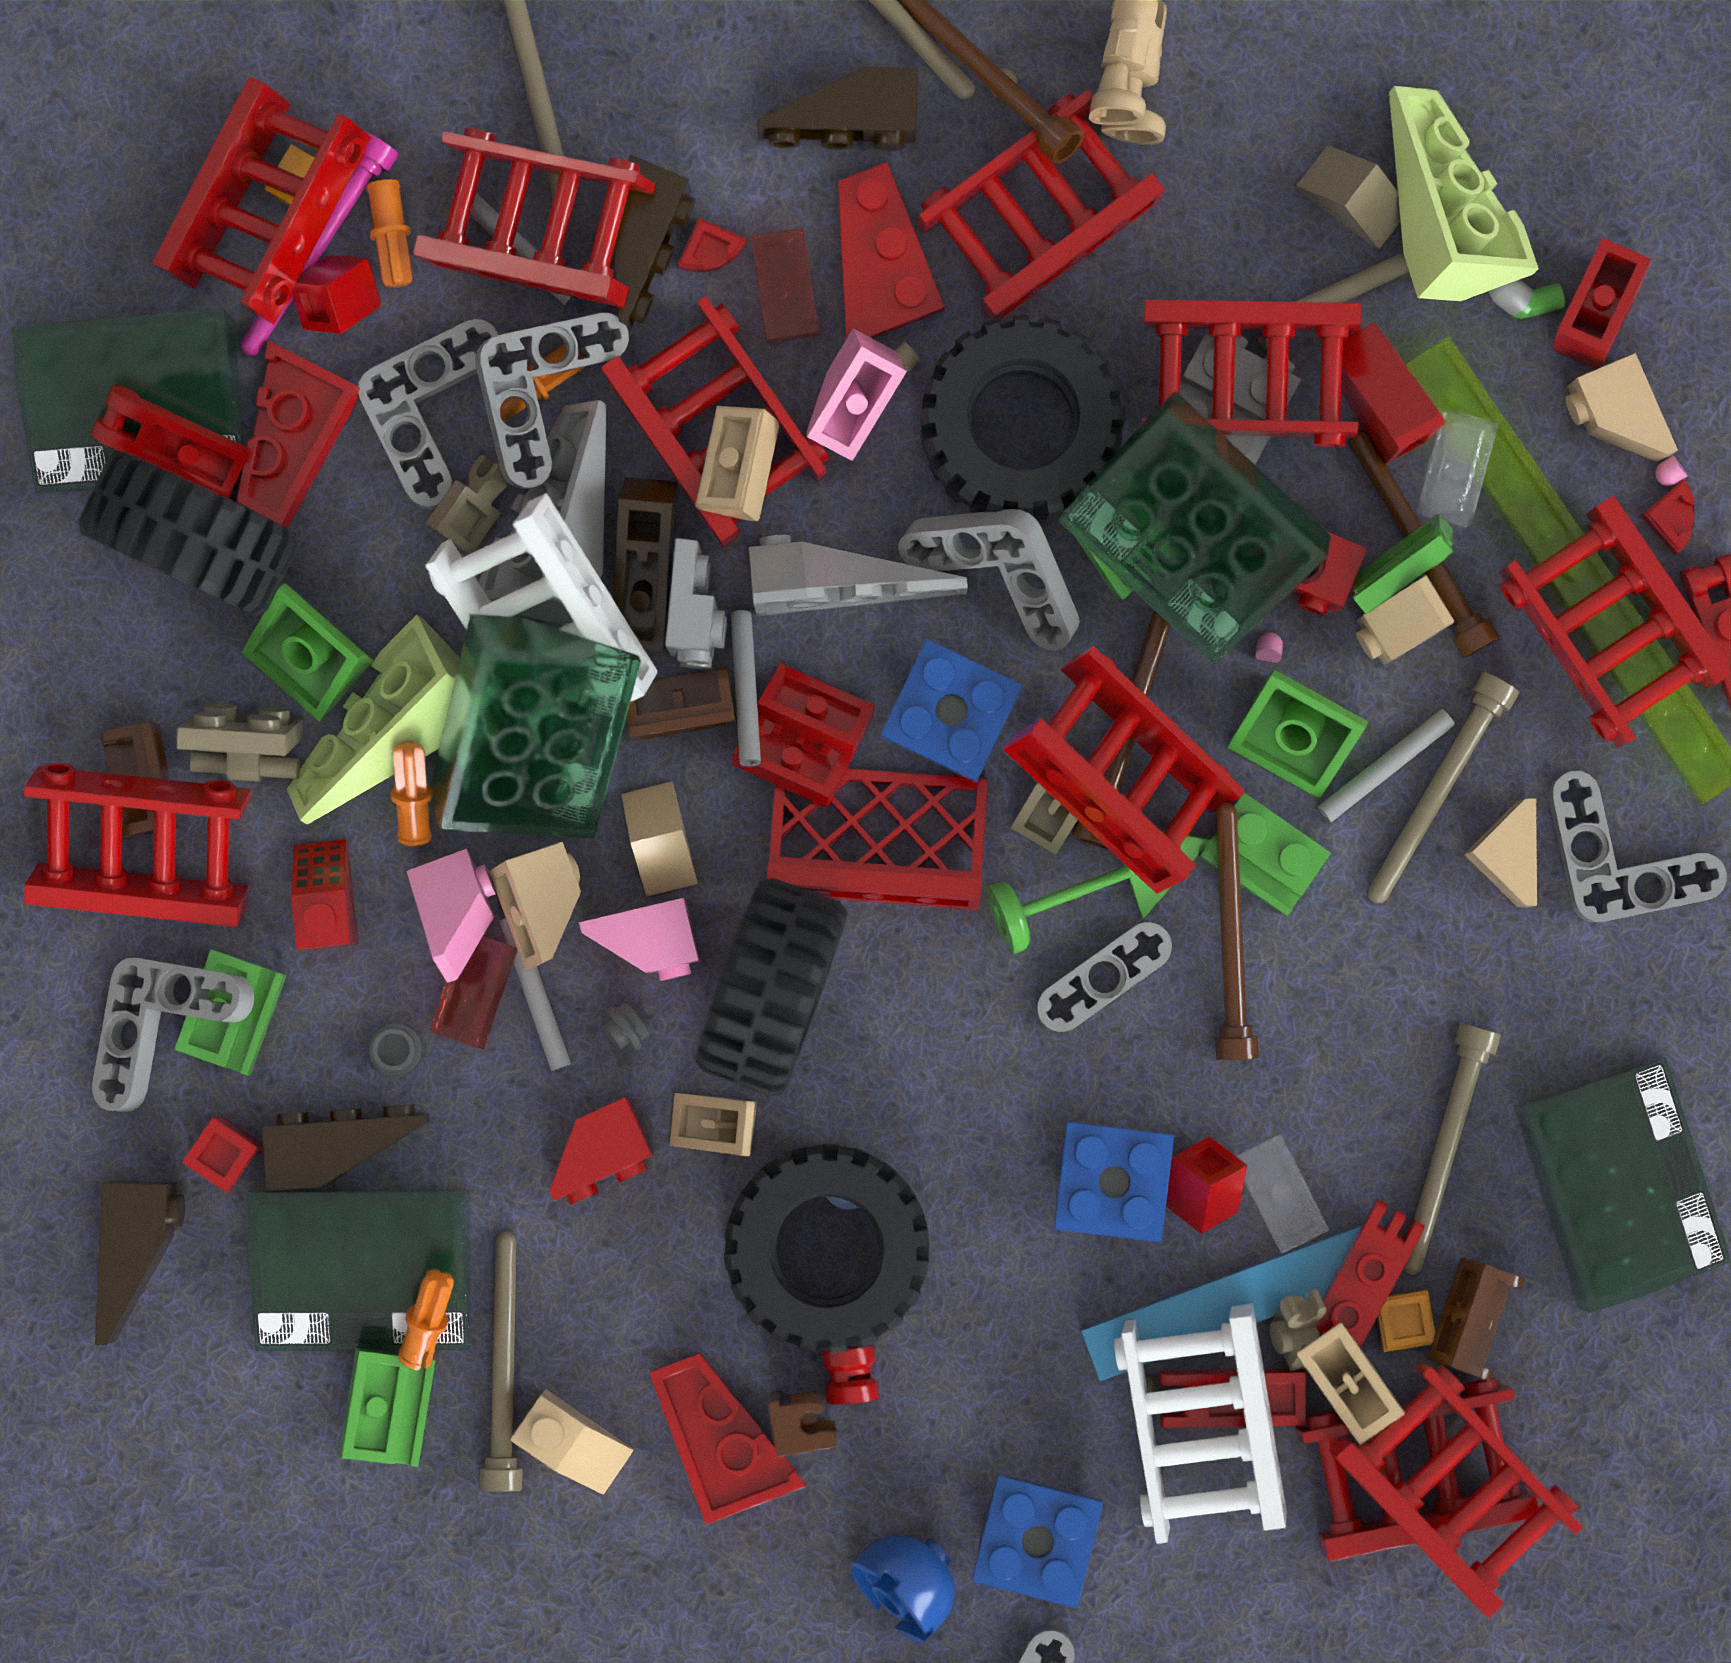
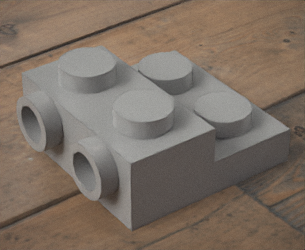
M1209 330L1204 335L1181 379L1180 419H1212L1214 338L1209 337ZM1241 336L1240 338H1235L1233 420H1265L1267 354L1263 359L1246 350L1249 342ZM1290 361L1288 363L1287 405L1301 381V378L1292 374L1295 366ZM1184 435L1183 444L1249 477L1270 436Z
M676 539L666 648L671 657H677L681 667L711 669L714 648L724 649L727 617H725V611L718 610L714 596L698 595V593L708 594L711 563L708 562V555H702L697 540Z

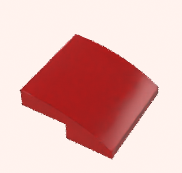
M780 663L757 702L761 763L750 767L740 765L738 745L732 755V765L827 808L862 741L875 712L876 705Z

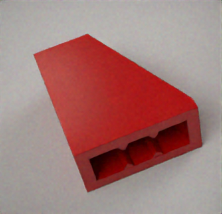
M1375 322L1362 329L1359 328V331H1349V338L1343 340L1342 393L1385 464H1388L1431 440L1446 422Z

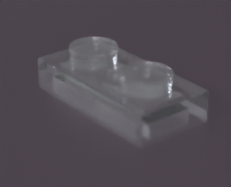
M1447 409L1442 413L1446 424L1437 432L1416 513L1433 518L1440 512L1448 523L1467 528L1472 525L1498 423Z
M1278 1133L1235 1155L1247 1164L1244 1184L1280 1254L1329 1231L1281 1134Z

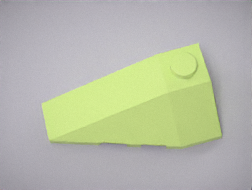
M1394 86L1389 92L1403 253L1417 297L1463 301L1533 275L1539 268L1524 224L1515 210L1506 212L1492 191L1497 182L1490 171L1480 172L1466 151L1470 140L1438 90Z
M416 615L379 652L371 667L379 671L380 674L363 698L352 692L343 705L348 712L344 718L343 728L337 737L331 734L323 736L301 767L298 779H293L288 786L287 791L298 817L307 825L394 775L392 751L395 746L403 744L404 741H413V743L422 744L425 749V756L454 740L468 725L474 723L482 711L490 704L475 673L420 616Z

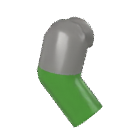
M1520 279L1489 291V295L1495 304L1512 317L1518 319H1525L1565 308L1564 293L1559 283L1532 289Z

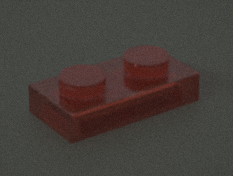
M803 228L751 236L767 343L819 336Z
M482 937L458 979L445 983L430 1032L484 1049L518 949Z

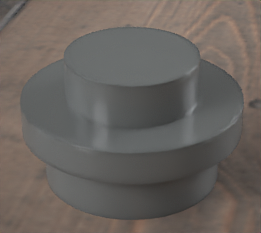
M626 1002L620 1003L615 1008L609 1005L602 1010L606 1021L600 1026L610 1043L619 1051L624 1047L633 1053L638 1051L642 1047L641 1041L649 1036V1033L637 1013Z
M390 1023L382 1026L373 1034L369 1043V1057L372 1064L378 1071L388 1076H402L410 1073L419 1064L423 1053L422 1041L417 1032L401 1023Z

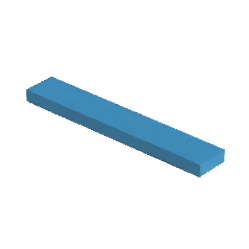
M1381 1219L1379 1225L1384 1227V1224ZM1362 1224L1080 1329L1099 1381L1128 1371L1118 1370L1114 1348V1339L1122 1337L1121 1333L1125 1320L1136 1319L1139 1340L1221 1330V1324L1230 1323L1229 1318L1232 1306L1253 1303L1256 1323L1274 1317L1281 1300L1286 1296L1301 1295L1303 1300H1305L1311 1290L1317 1289L1322 1299ZM1154 1361L1143 1362V1365L1148 1364V1363H1151V1362H1154Z

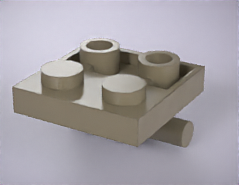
M209 703L204 705V711H197L177 727V749L201 750L192 751L190 759L191 772L227 774L228 780L261 782L262 777L298 779L300 759L295 757H279L286 756L303 739L304 717L289 716L290 709L275 706L257 708V714L236 713L237 706L233 704Z

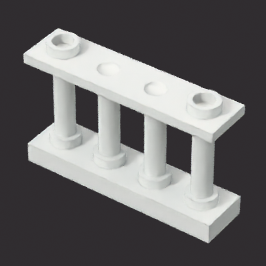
M547 493L527 503L513 523L517 532L463 558L452 540L449 539L441 543L425 565L429 571L434 588L446 597L515 704V711L519 720L525 726L530 727L539 742L549 737L562 716L559 708L579 700L586 673L547 690L531 664L582 641L589 644L591 648L594 645H601L626 653L631 657L622 693L626 703L644 696L658 672ZM524 552L533 555L544 572L545 577L491 602L475 576ZM553 597L561 600L573 618V622L519 646L503 620Z
M1253 1303L1232 1306L1229 1318L1230 1323L1221 1324V1330L1139 1340L1136 1319L1125 1320L1121 1333L1122 1337L1114 1339L1118 1370H1128L1148 1494L1140 1495L1142 1519L1145 1527H1154L1156 1544L1167 1543L1170 1530L1169 1519L1250 1509L1252 1514L1261 1513L1264 1531L1286 1528L1287 1509ZM1225 1351L1226 1357H1236L1239 1376L1230 1377V1382L1148 1393L1143 1362ZM1233 1404L1234 1409L1244 1408L1247 1428L1239 1429V1435L1157 1445L1152 1414ZM1241 1456L1243 1462L1253 1461L1256 1480L1247 1481V1487L1165 1497L1160 1468L1162 1466Z

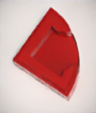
M698 218L677 263V268L689 272L717 270L729 264L741 253L747 243V239Z
M1681 480L1640 515L1674 555L1678 554L1688 543L1694 525V497L1684 480Z

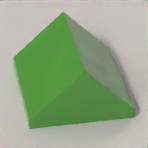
M286 583L276 591L269 609L262 615L241 652L319 722L324 719L374 662L371 657Z
M1274 669L1263 681L1227 748L1320 799L1365 730L1368 721Z

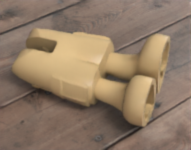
M1113 0L1110 20L1112 25L1101 67L1105 70L1098 91L1092 97L1089 120L1092 123L1102 125L1101 132L1119 141L1153 145L1163 142L1165 137L1166 124L1163 118L1154 112L1146 110L1145 100L1141 97L1142 87H1149L1158 82L1160 57L1162 56L1161 45L1167 14V6L1162 0Z

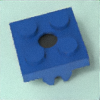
M926 639L880 737L977 782L1023 685Z
M1066 1121L1063 1150L1059 1159V1178L1056 1184L1057 1200L1053 1228L1056 1230L1162 1243L1174 1135Z
M998 1473L992 1498L987 1508L985 1525L980 1536L972 1582L1078 1608L1104 1503L1103 1500Z

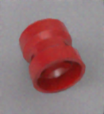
M868 1344L864 1347L858 1345L848 1348L847 1352L831 1353V1350H821L823 1367L829 1371L830 1382L825 1386L827 1404H855L879 1399L878 1382L871 1375V1366L875 1362L874 1344Z

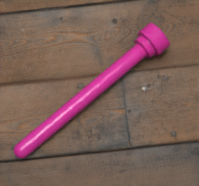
M367 131L364 132L371 139L365 149L364 158L359 166L355 168L302 272L318 262L372 176L378 178L383 170L388 172L399 156V153L391 146ZM292 295L289 303L282 309L275 324H271L257 315L240 342V349L245 355L255 356L260 352L293 301Z

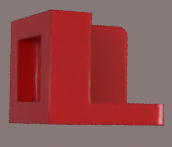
M328 255L302 272L292 290V296L303 330L342 334L377 310L381 305L368 258Z
M224 1116L212 1117L182 1163L227 1193L234 1187L252 1158L262 1153L263 1143Z
M1210 1136L1172 1157L1166 1207L1200 1234L1208 1231L1238 1212L1247 1164Z

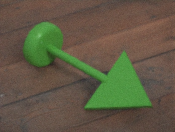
M1187 835L1180 846L1181 851L1193 861L1210 842V839ZM1125 865L1022 905L1013 888L1007 882L996 881L986 885V894L1000 936L1006 948L1014 955L1029 947L1031 937L1026 917L1129 878L1138 910L1142 919H1144L1169 888L1156 894Z

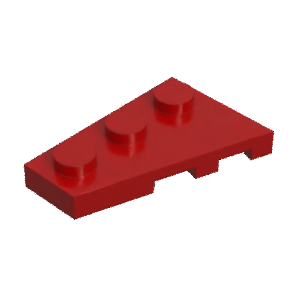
M883 163L839 180L846 339L853 328L873 339L943 312L945 307L888 163Z
M268 340L265 359L268 362L263 387L259 386L255 404L258 407L254 434L253 438L248 440L247 447L250 448V452L243 466L236 502L288 528L359 399L358 392L360 388Z
M701 1352L649 1372L706 1525L806 1487L807 1483L786 1457H777L773 1441Z

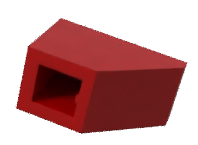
M628 1096L576 1119L549 1190L553 1201L566 1196L569 1204L572 1205L598 1193L599 1190L595 1182L615 1173L620 1183L648 1170L644 1159L653 1156L654 1152Z

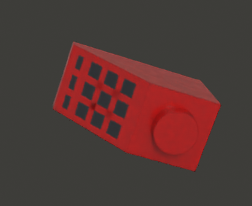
M347 839L293 846L291 902L296 948L298 950L307 951L359 944Z

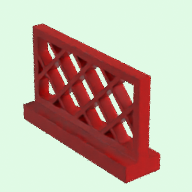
M848 768L836 793L848 782L862 783L874 799L854 816H851L836 797L833 796L830 804L846 822L825 840L805 820L821 805L811 802L801 812H798L785 797L786 789L775 785L767 879L775 878L837 900L978 910L981 897L988 779L978 778L977 782H974L966 777ZM873 784L890 786L880 792ZM901 786L915 787L927 801L925 805L907 820H904L887 800ZM926 788L942 790L933 797ZM953 790L976 792L975 811L960 824H957L940 805V802ZM881 805L899 826L876 844L858 822L877 806ZM785 808L793 818L783 826ZM933 808L951 828V831L929 848L911 826ZM974 822L972 841L964 830ZM798 824L818 845L803 858L780 857L782 838ZM852 828L871 850L856 862L841 861L829 846ZM905 832L922 851L923 855L910 866H897L882 850ZM958 836L972 852L971 871L950 870L935 854ZM824 852L830 860H818L815 858ZM877 856L883 864H871L868 862ZM930 860L936 868H923L921 866Z

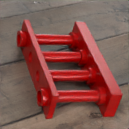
M249 76L152 264L176 281L192 289L196 288L203 273L242 289L245 293L240 303L265 321L275 324L282 309L289 303L292 290L355 168L362 162L365 149L371 137L347 116L340 113L337 114L329 131L286 114L291 105L266 83ZM276 133L318 150L304 178L262 161ZM252 179L294 197L280 225L238 207ZM228 226L270 244L256 272L213 254Z
M1089 89L1077 98L1072 93L1065 95L1054 103L1047 113L1050 116L1053 114H1057L1059 117L1066 116L1083 130L1084 138L1079 147L1113 190L1110 197L1114 201L1099 213L1093 207L1090 209L1086 208L1051 160L1039 150V141L1035 138V130L1029 132L950 192L946 187H942L921 204V208L924 211L919 214L918 226L925 234L940 223L987 284L984 288L987 296L982 300L981 309L989 320L998 318L1000 321L1162 199L1165 189L1154 174L1151 173L1140 182L1135 176L1129 178L1083 116L1090 111L1093 97ZM1023 160L1071 222L1068 228L1072 233L1056 245L1052 239L1046 241L999 180L1000 177ZM980 192L986 196L1029 253L1026 259L1030 264L1014 276L1009 270L1003 272L957 211V209Z
M465 128L463 135L444 131L441 142L464 156L445 231L440 230L437 239L418 235L413 256L430 265L624 308L629 287L612 278L614 270L609 267L629 190L653 194L655 184L639 173V165L618 158H609L607 166L495 142V135L474 128ZM487 159L511 164V169L493 240L487 241L485 249L468 246L470 239L465 237L484 160ZM532 169L559 175L540 252H534L533 260L516 256L518 249L513 247ZM582 179L605 184L608 187L589 262H583L581 270L564 267L566 260L561 258L580 180Z
M707 296L697 301L699 311L706 321L640 366L633 363L627 368L620 357L616 356L601 367L604 377L694 507L708 447L699 453L694 449L686 454L675 437L682 433L681 426L747 381L765 405L763 409L778 420L779 427L795 449L791 454L770 467L765 496L806 468L810 470L818 483L827 477V470L823 465L824 462L829 460L826 451L816 441L807 436L804 438L733 334L740 329L722 303L714 308ZM718 338L736 364L669 410L663 406L656 411L645 395L652 390L650 384ZM696 508L722 548L740 537L739 529L735 523L741 519Z
M1145 300V328H1155V336L1160 337L1158 418H1142L1141 425L1142 434H1152V443L1183 444L1184 435L1313 437L1314 446L1342 447L1346 444V438L1356 437L1358 422L1341 421L1343 340L1349 338V331H1359L1361 325V303ZM1187 329H1209V337L1214 338L1212 419H1180L1182 337H1187ZM1241 329L1262 330V337L1268 339L1265 420H1233L1235 338L1241 337ZM1295 330L1316 331V338L1321 339L1319 421H1287L1289 339L1295 338Z
M1613 495L1586 513L1591 522L1587 525L1588 532L1526 573L1516 560L1498 573L1503 579L1499 587L1508 603L1515 610L1520 608L1524 610L1593 712L1589 716V720L1596 733L1606 743L1612 740L1616 748L1636 739V736L1627 725L1628 722L1690 681L1693 684L1700 682L1704 689L1717 685L1731 675V667ZM1599 549L1604 552L1610 550L1621 566L1617 569L1618 576L1554 617L1537 590ZM1629 593L1634 596L1640 594L1651 610L1647 613L1648 620L1584 661L1567 635ZM1661 637L1664 640L1670 638L1681 654L1677 658L1678 664L1617 705H1614L1597 679Z
M1092 646L1066 662L1061 668V671L1076 686L1051 721L1047 724L1040 718L1011 737L1003 750L1146 885L1158 894L1186 880L1196 865L1181 851L1180 846L1204 810L1207 809L1212 813L1216 811L1220 804L1231 803L1239 799L1245 790L1230 776L1226 768L1216 763L1121 673L1109 657L1103 655ZM1092 700L1114 722L1086 761L1066 742L1065 737ZM1131 737L1152 758L1124 797L1104 778L1103 774L1128 738ZM1169 773L1190 794L1162 833L1143 815L1142 810L1166 774Z
M49 763L36 768L24 786V796L47 799V862L38 863L24 884V904L233 927L238 926L247 908L249 885L233 884L228 879L229 818L241 819L251 799V788L236 787L234 783L227 780H210L205 783L75 770L72 765L67 763ZM69 801L101 805L100 868L98 869L74 867L69 862ZM123 807L154 810L153 873L150 875L129 873L122 868ZM176 813L208 816L206 879L204 880L180 878L179 875L175 874Z
M1421 1362L1415 1370L1429 1385L1403 1409L1405 1413L1403 1416L1382 1429L1368 1443L1363 1442L1355 1447L1344 1436L1329 1452L1478 1610L1489 1619L1504 1604L1493 1592L1500 1585L1497 1579L1557 1521L1576 1535L1583 1528L1572 1516L1578 1509V1506L1556 1484L1548 1490L1458 1396L1465 1389L1464 1386L1447 1368L1441 1364L1434 1370L1431 1366ZM1445 1401L1462 1418L1466 1425L1406 1483L1400 1480L1393 1487L1379 1472L1386 1465L1383 1459ZM1483 1441L1499 1457L1504 1465L1444 1523L1438 1520L1431 1527L1417 1512L1424 1505L1421 1499L1469 1452ZM1521 1481L1542 1505L1482 1563L1476 1560L1468 1566L1455 1552L1462 1545L1459 1539L1511 1488Z
M1492 1377L1491 1381L1477 1379L1464 1383L1465 1392L1460 1393L1458 1396L1471 1409H1475L1476 1415L1504 1443L1496 1403L1515 1400L1513 1389L1505 1384L1497 1385L1496 1378ZM1445 1401L1422 1421L1430 1459L1449 1442L1443 1415L1455 1411ZM1408 1404L1401 1405L1400 1407L1403 1410ZM1336 1410L1307 1416L1308 1425L1296 1428L1297 1437L1303 1444L1315 1441L1318 1443L1334 1521L1329 1523L1331 1531L1318 1533L1322 1554L1328 1561H1334L1415 1544L1385 1510L1382 1511L1383 1520L1362 1524L1361 1517L1355 1516L1345 1468L1329 1452L1339 1442V1436L1352 1433L1339 1417ZM1482 1441L1489 1478H1491L1504 1463ZM1396 1448L1383 1459L1386 1465L1379 1471L1393 1487L1402 1480ZM1455 1468L1436 1484L1439 1498L1434 1500L1435 1509L1418 1512L1431 1527L1438 1520L1444 1523L1467 1501L1466 1495L1460 1494ZM1517 1483L1467 1532L1526 1520L1539 1508L1536 1496L1527 1489L1520 1490Z

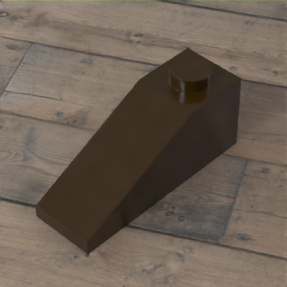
M625 477L618 501L613 600L644 650L664 652L675 537L678 482Z
M111 1180L102 1184L95 1345H107L117 1340L171 1243L175 1227H182L185 1199L184 1195L176 1194V1182Z

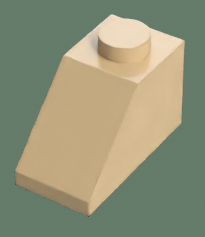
M1636 353L1577 377L1567 386L1570 395L1566 396V405L1570 416L1576 425L1584 424L1588 435L1655 462L1662 461L1678 451Z
M1425 576L1360 617L1357 622L1361 630L1356 632V636L1361 647L1371 660L1379 657L1383 665H1386L1451 625L1454 620L1428 577Z
M563 842L506 860L489 870L525 971L553 958L581 893L578 885L580 882L578 865L573 856L567 854Z
M547 1389L540 1395L510 1440L554 1471L603 1495L634 1450Z

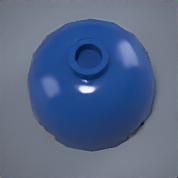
M891 1534L884 1536L867 1546L850 1563L851 1566H854L850 1571L851 1576L862 1594L878 1612L881 1603L888 1612L901 1619L894 1628L914 1642L924 1644L939 1629L951 1612L956 1597L954 1579L947 1568L951 1563V1559L947 1552L932 1539H928L923 1543L921 1540L910 1535Z

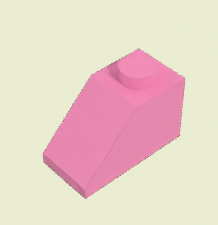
M853 328L826 372L806 432L807 437L853 461L907 372L899 354Z
M467 849L407 871L432 957L447 983L458 979L494 918L488 897L495 895L496 890L490 873L485 864L476 867Z
M684 898L579 922L582 934L645 973L658 972L660 981L691 974L689 964L700 962L688 906Z

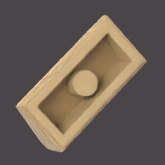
M717 406L696 500V508L747 521H759L779 430L778 420L765 409Z

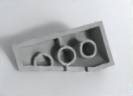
M600 400L563 406L547 437L552 459V469L549 477L543 484L530 488L525 496L518 493L511 509L520 514L529 501L547 493L601 579L604 540L606 404ZM537 458L535 460L536 468L539 467V461ZM515 527L512 530L511 534L517 532ZM496 537L495 540H494V542H496V541H498V540H501V539L498 538V537ZM524 552L482 572L479 584L489 600L493 602L544 578L545 574L534 556ZM555 597L518 613V615L551 623L573 621L563 602Z
M790 535L759 538L760 546L749 547L753 602L757 616L967 594V577L806 542L791 543Z

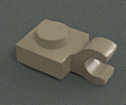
M481 455L470 469L468 486L455 480L426 521L428 526L445 539H451L457 548L468 555L476 550L501 514L491 505L499 493L509 484L504 479L499 464L493 463Z
M1317 1289L1311 1290L1305 1300H1303L1301 1295L1293 1297L1290 1295L1283 1298L1270 1324L1269 1333L1272 1345L1278 1354H1283L1291 1372L1306 1368L1296 1353L1320 1337L1316 1325L1326 1313V1307Z

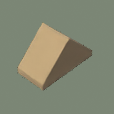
M673 781L621 794L630 843L646 897L697 885L698 881Z
M1536 799L1517 801L1464 854L1516 907L1537 906Z
M675 1093L669 1146L750 1156L753 1147L757 1101Z
M1341 1322L1296 1353L1359 1444H1362L1405 1414L1370 1360Z

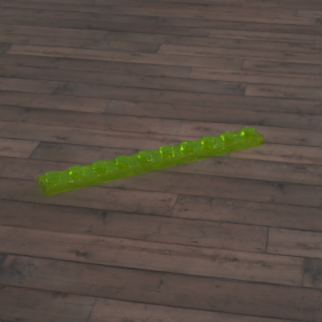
M1449 336L1406 364L1443 416L1446 424L1442 429L1536 566L1584 534ZM1595 552L1548 584L1567 610L1614 577L1598 553ZM1625 596L1581 625L1579 629L1597 654L1644 623V620L1628 597ZM1655 640L1611 669L1609 673L1624 695L1629 697L1674 667V664L1659 642ZM1687 684L1639 715L1700 805L1705 804L1731 786V747Z

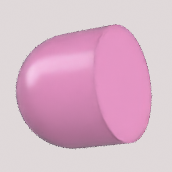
M1673 455L1662 461L1657 466L1655 472L1656 479L1664 486H1673L1687 477L1685 470Z
M1267 632L1259 637L1255 654L1257 660L1277 663L1282 659L1283 642L1280 636L1273 632Z

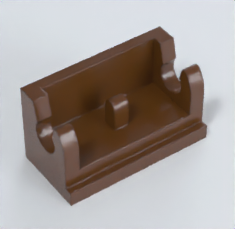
M727 666L653 679L644 696L629 703L624 701L629 738L632 741L737 724Z
M147 721L101 732L102 746L105 749L109 773L170 780L160 725ZM123 807L122 840L154 834V810ZM176 814V829H179V824H178V819H177V814Z
M1461 1257L1427 1359L1491 1381L1494 1371L1484 1368L1510 1288L1522 1289L1525 1279L1490 1265Z
M781 1391L770 1393L768 1406L777 1457L837 1447L835 1421L819 1420L816 1422V1414L824 1410V1405L820 1402L825 1400V1395L816 1391L782 1396Z

